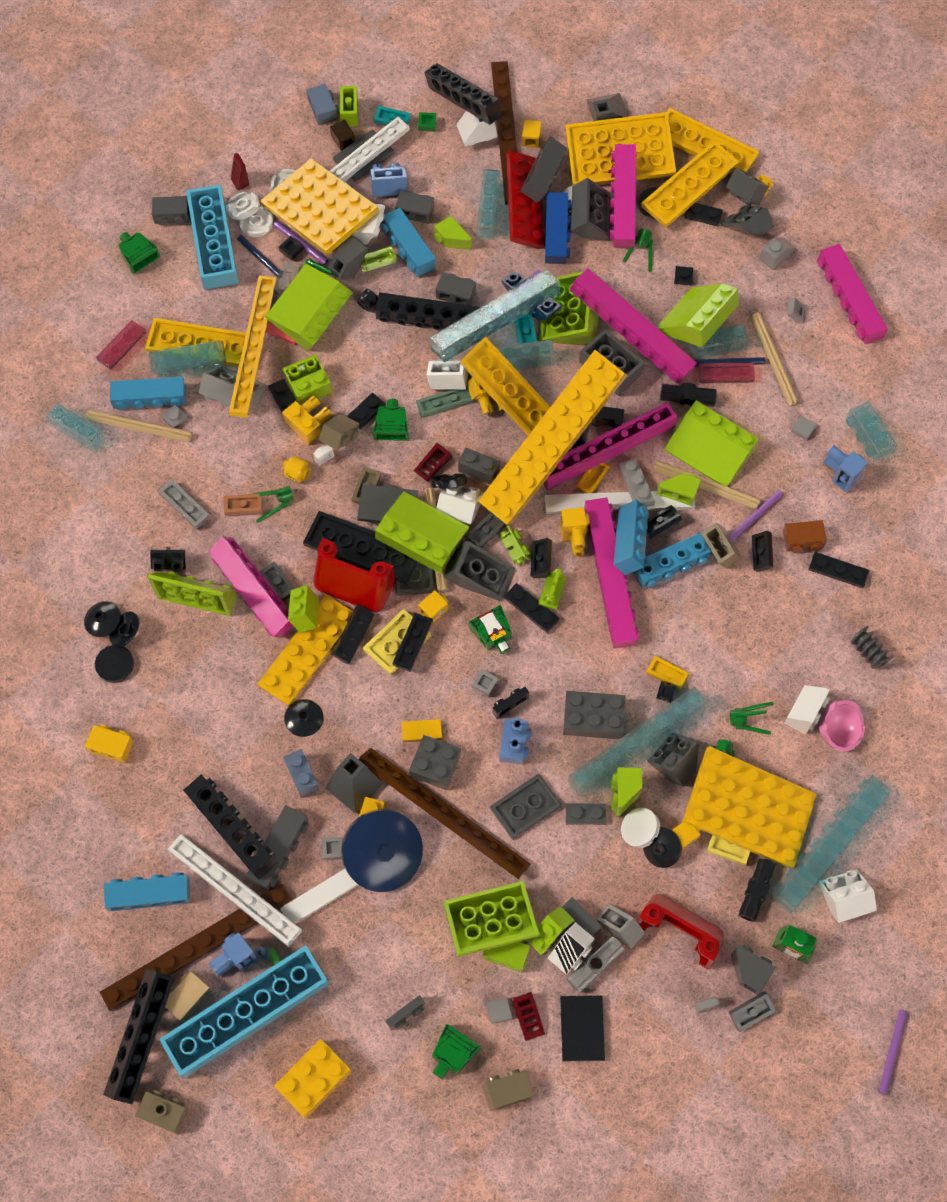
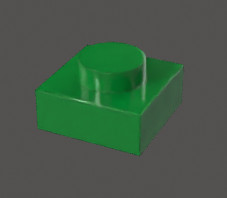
M419 112L418 131H435L436 113Z

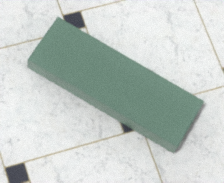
M466 386V389H452L416 400L421 418L473 403L468 386Z

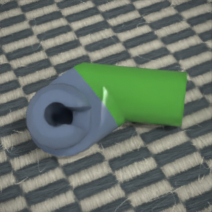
M262 945L255 951L258 958L271 960L273 966L282 961L275 947Z

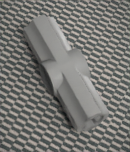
M612 936L567 981L576 991L581 993L625 950L624 947ZM598 960L602 967L600 969H593L590 962Z

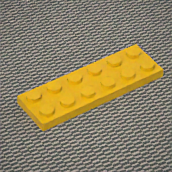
M671 108L668 109L672 146L697 156L715 140L739 161V165L736 168L746 172L749 171L759 156L760 151Z
M714 140L641 203V207L667 228L739 165V161Z
M154 318L145 350L149 353L239 367L246 333Z
M484 337L460 361V364L527 436L549 410L550 406L487 337Z
M325 594L318 604L317 628L302 633L297 631L257 683V686L282 703L290 706L337 644L353 611Z

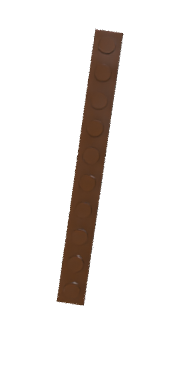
M508 61L491 62L494 96L499 99L503 114L497 120L504 201L505 205H508L506 154L509 150L517 152Z
M372 748L360 756L359 760L372 773L517 879H520L531 864Z
M283 884L260 896L278 911L281 907L292 901ZM236 910L100 991L107 1008L111 1011L138 994L146 969L170 976L225 943L224 940L233 933L236 935L238 932L242 933L258 922L243 910Z

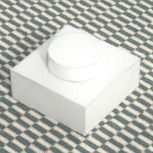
M328 445L319 447L313 453L318 466L334 457L333 449Z

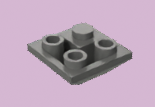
M620 93L587 99L593 121L628 117Z
M749 205L741 207L739 212L727 216L726 220L721 223L723 227L754 235H762L774 227L767 208Z
M351 235L332 251L328 259L329 269L341 279H354L368 248Z
M671 733L647 762L671 782L684 787L696 773L699 744L696 741Z
M350 753L335 770L326 786V790L356 814L361 809L365 797L370 798L382 783L365 764Z
M738 945L732 952L731 957L739 984L758 995L776 967L772 965L773 962L764 956L760 958L755 955L750 947Z

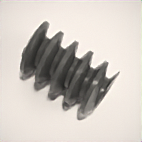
M866 626L855 634L851 644H857L855 649L857 651L862 650L860 655L862 657L867 656L865 661L867 663L872 662L870 666L872 669L880 668L894 656H886L889 650H881L884 644L877 645L876 642L879 638L872 639L871 637L874 632L867 633L866 631L869 626Z

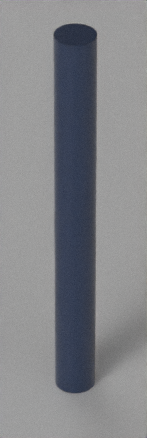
M243 235L238 236L237 240L283 283L288 280V277Z
M765 357L696 359L694 361L697 363L694 367L765 364Z

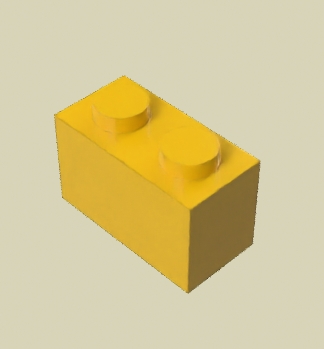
M93 725L84 747L90 753L125 763L134 741L130 734L125 731L119 730V732H115L106 725H100V727Z

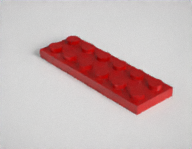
M509 150L506 155L510 241L542 249L544 247L542 198L537 203L521 192L536 158Z

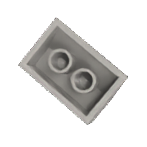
M220 365L204 372L199 393L204 395L206 399L216 400L221 405L230 407L237 372ZM259 381L255 382L249 412L255 408L267 387L266 384Z

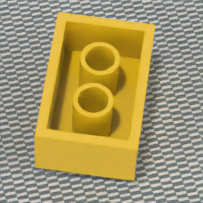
M320 1039L274 1087L307 1119L352 1071Z

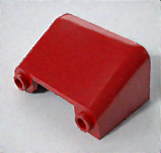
M322 538L317 551L313 579L314 587L322 593L352 605H361L370 612L376 613L381 611L395 585L393 565L381 561L376 562L368 572L335 559L337 546L332 541Z
M661 894L654 895L643 909L637 923L645 931L649 927L658 928L662 920L695 938L699 941L694 949L700 956L699 965L708 970L724 940L723 931Z

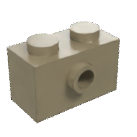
M339 414L323 424L319 441L338 450L357 438L359 423L343 414Z
M715 523L701 533L710 547L711 555L717 559L720 565L728 568L742 559L727 531L720 524Z
M519 1069L507 1072L508 1076L500 1078L499 1075L487 1078L488 1082L482 1087L490 1111L534 1097L527 1071L520 1072Z
M153 1090L152 1093L146 1091L135 1117L178 1134L188 1111L187 1108L183 1107L185 1102L175 1098L172 1101L164 1099L165 1094Z

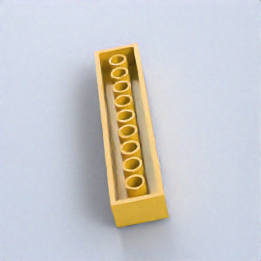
M594 350L478 502L506 525H511L624 381L627 374L598 351Z

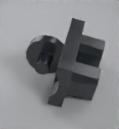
M166 547V550H150L151 569L154 571H162L164 569L181 571L186 569L185 550H171L170 547Z

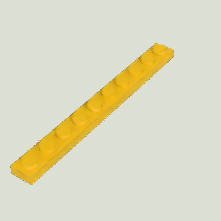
M259 275L229 408V416L248 418L269 321L265 316L272 307L277 283L276 277Z

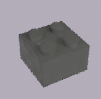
M423 735L410 766L409 775L414 779L447 791L461 756V748Z

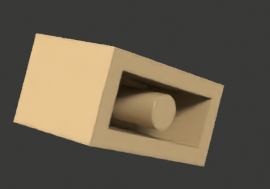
M192 972L184 974L179 979V985L174 991H170L165 1006L182 1023L187 1020L212 991Z

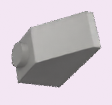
M783 237L773 238L762 248L759 260L773 270L796 248Z
M608 904L596 918L618 940L631 948L645 934L644 930L632 916L611 904Z

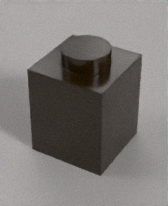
M346 120L336 122L330 126L331 137L340 151L355 142V135Z

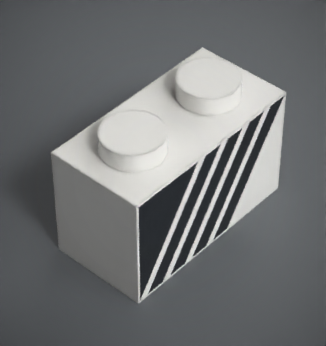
M575 922L565 932L548 959L566 975L572 969L576 971L583 963L581 957L585 958L593 949L590 945L595 938Z

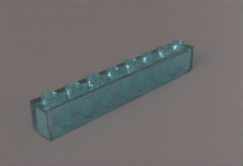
M547 270L542 271L430 337L432 351L444 363L454 358L456 355L480 342L484 337L498 332L503 327L528 314L548 297L555 298L560 294L559 280Z
M694 686L568 775L567 782L575 793L581 797L616 772L617 767H623L703 710L707 703L706 699Z
M872 775L868 780L864 778L857 786L860 789L858 793H851L845 801L848 805L844 809L840 807L833 815L836 818L832 824L827 822L821 830L824 834L820 839L815 837L809 844L811 850L807 854L803 852L796 860L799 863L795 869L790 867L785 873L784 877L787 879L783 884L778 882L771 890L774 895L770 899L788 914L794 911L892 791L875 776Z

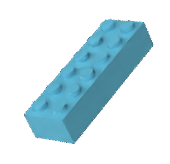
M221 184L186 190L204 290L239 284Z

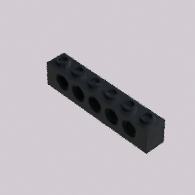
M436 63L424 72L428 86L432 91L485 123L491 125L503 116L498 98L440 64Z
M379 292L375 313L376 319H379L381 322L392 321L400 325L413 324L416 327L427 326L435 330L448 329L455 333L462 331L470 335L482 334L485 307Z
M201 774L183 791L258 880L261 879L278 864L273 858L276 854L269 846L263 847L261 843L264 840L257 832L252 834L249 830L252 826L245 818L241 820L238 817L240 812L233 804L229 806L226 803L229 799L222 791L218 793L215 790L217 785L210 777L206 779ZM223 808L222 812L217 814L218 810ZM232 822H234V825L231 828H228V826ZM243 836H246V839L240 842V839ZM258 850L257 854L252 856V853Z
M149 969L145 970L103 1094L104 1096L116 1101L133 1104L175 977Z

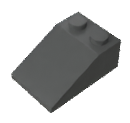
M467 541L458 546L445 579L461 588L502 601L515 568Z

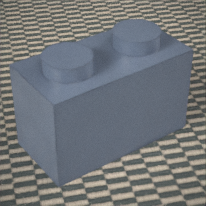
M326 84L306 89L307 98L318 125L338 119V105L336 102L333 103V93L331 89L328 90Z
M302 749L283 757L301 798L319 790Z

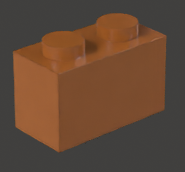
M823 520L788 523L783 528L786 552L800 553L806 549L819 551L824 548L827 542Z

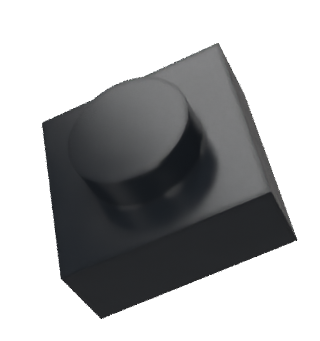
M292 236L279 246V251L291 261L304 250L303 245Z
M676 266L674 284L692 286L693 267Z

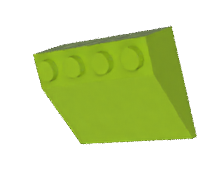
M305 264L266 314L265 318L308 351L314 346L353 292L338 280Z
M583 272L544 280L543 301L550 297L561 305V309L548 319L541 321L540 342L584 345L589 344L597 337L599 315L569 290L574 281Z
M723 283L692 287L659 323L657 328L667 336L703 347L738 307V288Z
M696 400L664 450L716 483L728 487L755 450L759 438Z
M403 492L375 530V538L442 574L469 530V526Z
M175 572L148 574L147 578L158 599L231 617L237 599V593L233 587L229 585L219 586L208 580H205V582L199 581L192 576L182 577Z
M524 881L443 901L457 957L539 936Z

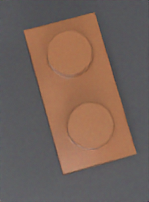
M259 494L224 496L225 516L263 514L262 497Z

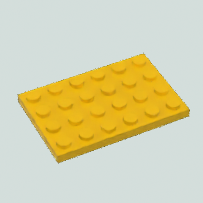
M668 112L565 125L573 185L586 178H589L598 185L614 183V178H611V167H615V162H611V151H615V144H636V181L670 177L676 174Z
M309 159L260 201L263 207L326 255H329L379 212L378 206L313 159Z
M709 746L706 748L682 822L784 867L793 869L817 794Z

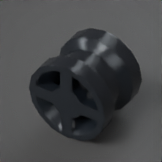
M366 289L363 295L359 296L356 301L360 307L369 312L372 309V305L377 304L378 296L370 289Z
M661 680L656 699H664L667 703H671L676 684L669 685Z

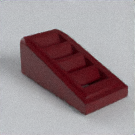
M235 153L231 180L236 189L240 190L249 186V180L243 160L238 153Z
M436 443L413 471L429 482L452 458V454L439 443ZM437 452L443 455L442 459L436 455ZM434 457L439 462L436 464L431 458ZM429 462L434 468L431 469L426 464ZM425 468L430 473L426 475L421 469Z
M532 992L512 998L525 1041L545 1035ZM530 1001L528 1005L522 1007L518 1005L519 1003ZM529 1009L533 1010L532 1013L524 1016L521 1015V1012ZM535 1017L536 1021L524 1024L525 1020ZM538 1025V1030L527 1033L526 1029Z

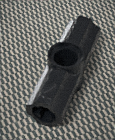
M683 383L681 386L662 384L660 400L679 402L682 406L684 404L692 406L697 400L703 405L715 406L717 389L699 388L693 383Z
M762 858L758 859L753 876L747 884L748 887L744 893L745 898L739 910L738 916L751 922L756 921L762 902L767 897L770 888L769 883L776 866L772 861Z

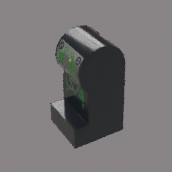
M603 406L591 424L593 426H612L615 429L623 423L624 409Z

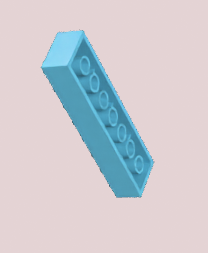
M305 945L159 1040L178 1074L185 1079L330 984Z

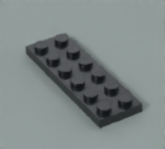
M318 511L303 541L304 546L317 551L322 538L332 541L337 546L335 558L369 571L376 562L381 561L393 565L395 581L406 585L418 562L377 540L374 531Z

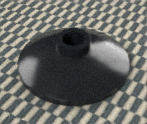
M103 601L96 603L85 615L84 626L86 631L94 637L110 635L120 624V610L111 602Z
M129 611L121 615L119 626L109 635L112 645L123 647L132 641L139 629L140 623L136 613Z
M307 699L292 703L287 708L284 716L287 729L299 737L315 734L321 728L324 719L320 706L314 701ZM301 714H307L306 718H300Z
M660 827L657 838L655 837L652 840L653 843L644 847L643 850L651 864L659 868H667L673 866L679 860L682 853V845L678 835L673 830ZM658 845L662 847L661 852H659L657 849Z

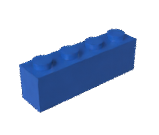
M547 192L546 264H566V258H570V247H567V242H570L571 231H567V226H571V216L568 215V210H571V200H568V193Z

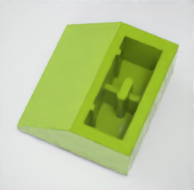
M316 354L283 368L287 382L298 404L302 405L312 395L319 399L333 393L331 382Z
M617 767L616 774H613L611 791H615V793H613V799H611V811H615V817H620L639 798L642 790V768Z

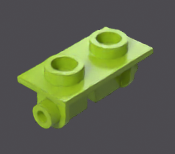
M392 246L366 253L361 263L362 272L396 263L397 258Z
M507 526L509 531L501 532L500 538L506 549L514 547L508 552L514 564H517V566L522 565L524 559L531 561L529 557L530 550L525 544H522L520 532Z
M555 569V571L550 572V575L547 576L539 605L557 610L566 577L563 576L561 569Z

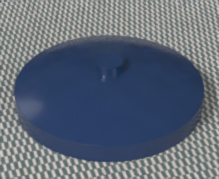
M388 809L373 810L358 817L346 831L341 847L342 862L348 875L361 887L374 892H388L405 885L416 874L423 856L422 838L416 826L406 816Z

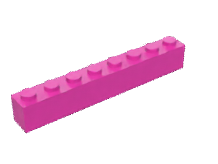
M589 268L574 281L569 290L576 297H579L590 309L595 311L602 320L611 325L616 332L627 339L631 345L635 346L642 355L651 360L657 368L667 374L671 380L679 384L696 365L697 362Z
M667 402L567 452L543 483L548 491L674 428L677 415Z
M607 497L587 500L584 504L585 514L589 515L590 524L588 525L613 649L636 645L640 634L638 627L634 625L636 620L635 610L630 607L632 596L631 592L627 591L626 588L628 577L614 566L617 525L616 521H612L611 517L613 515L612 503H608Z

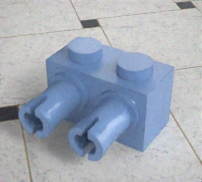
M395 162V166L394 163H390L389 168H383L381 164H378V167L377 164L372 166L370 175L373 197L399 196L400 190L407 192L405 167H400V164Z
M833 445L823 463L836 472L832 482L847 493L860 480L868 462L865 461L863 456L856 454L854 451L850 455H846Z
M514 718L513 720L504 719L499 762L523 765V759H528L529 747H525L526 740H530L531 729L528 728L527 721H523L521 718Z
M238 932L236 935L234 933L229 935L224 940L225 943L221 945L224 948L223 953L208 963V965L220 977L233 966H237L243 972L256 962L258 958Z

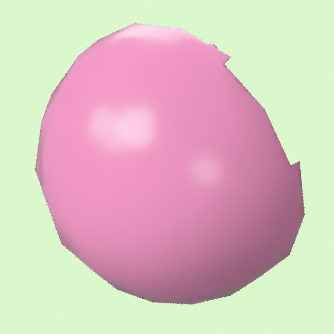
M849 700L833 702L822 712L818 723L819 731L824 742L830 747L845 752L854 749L862 740L866 726H864L860 707L856 703Z

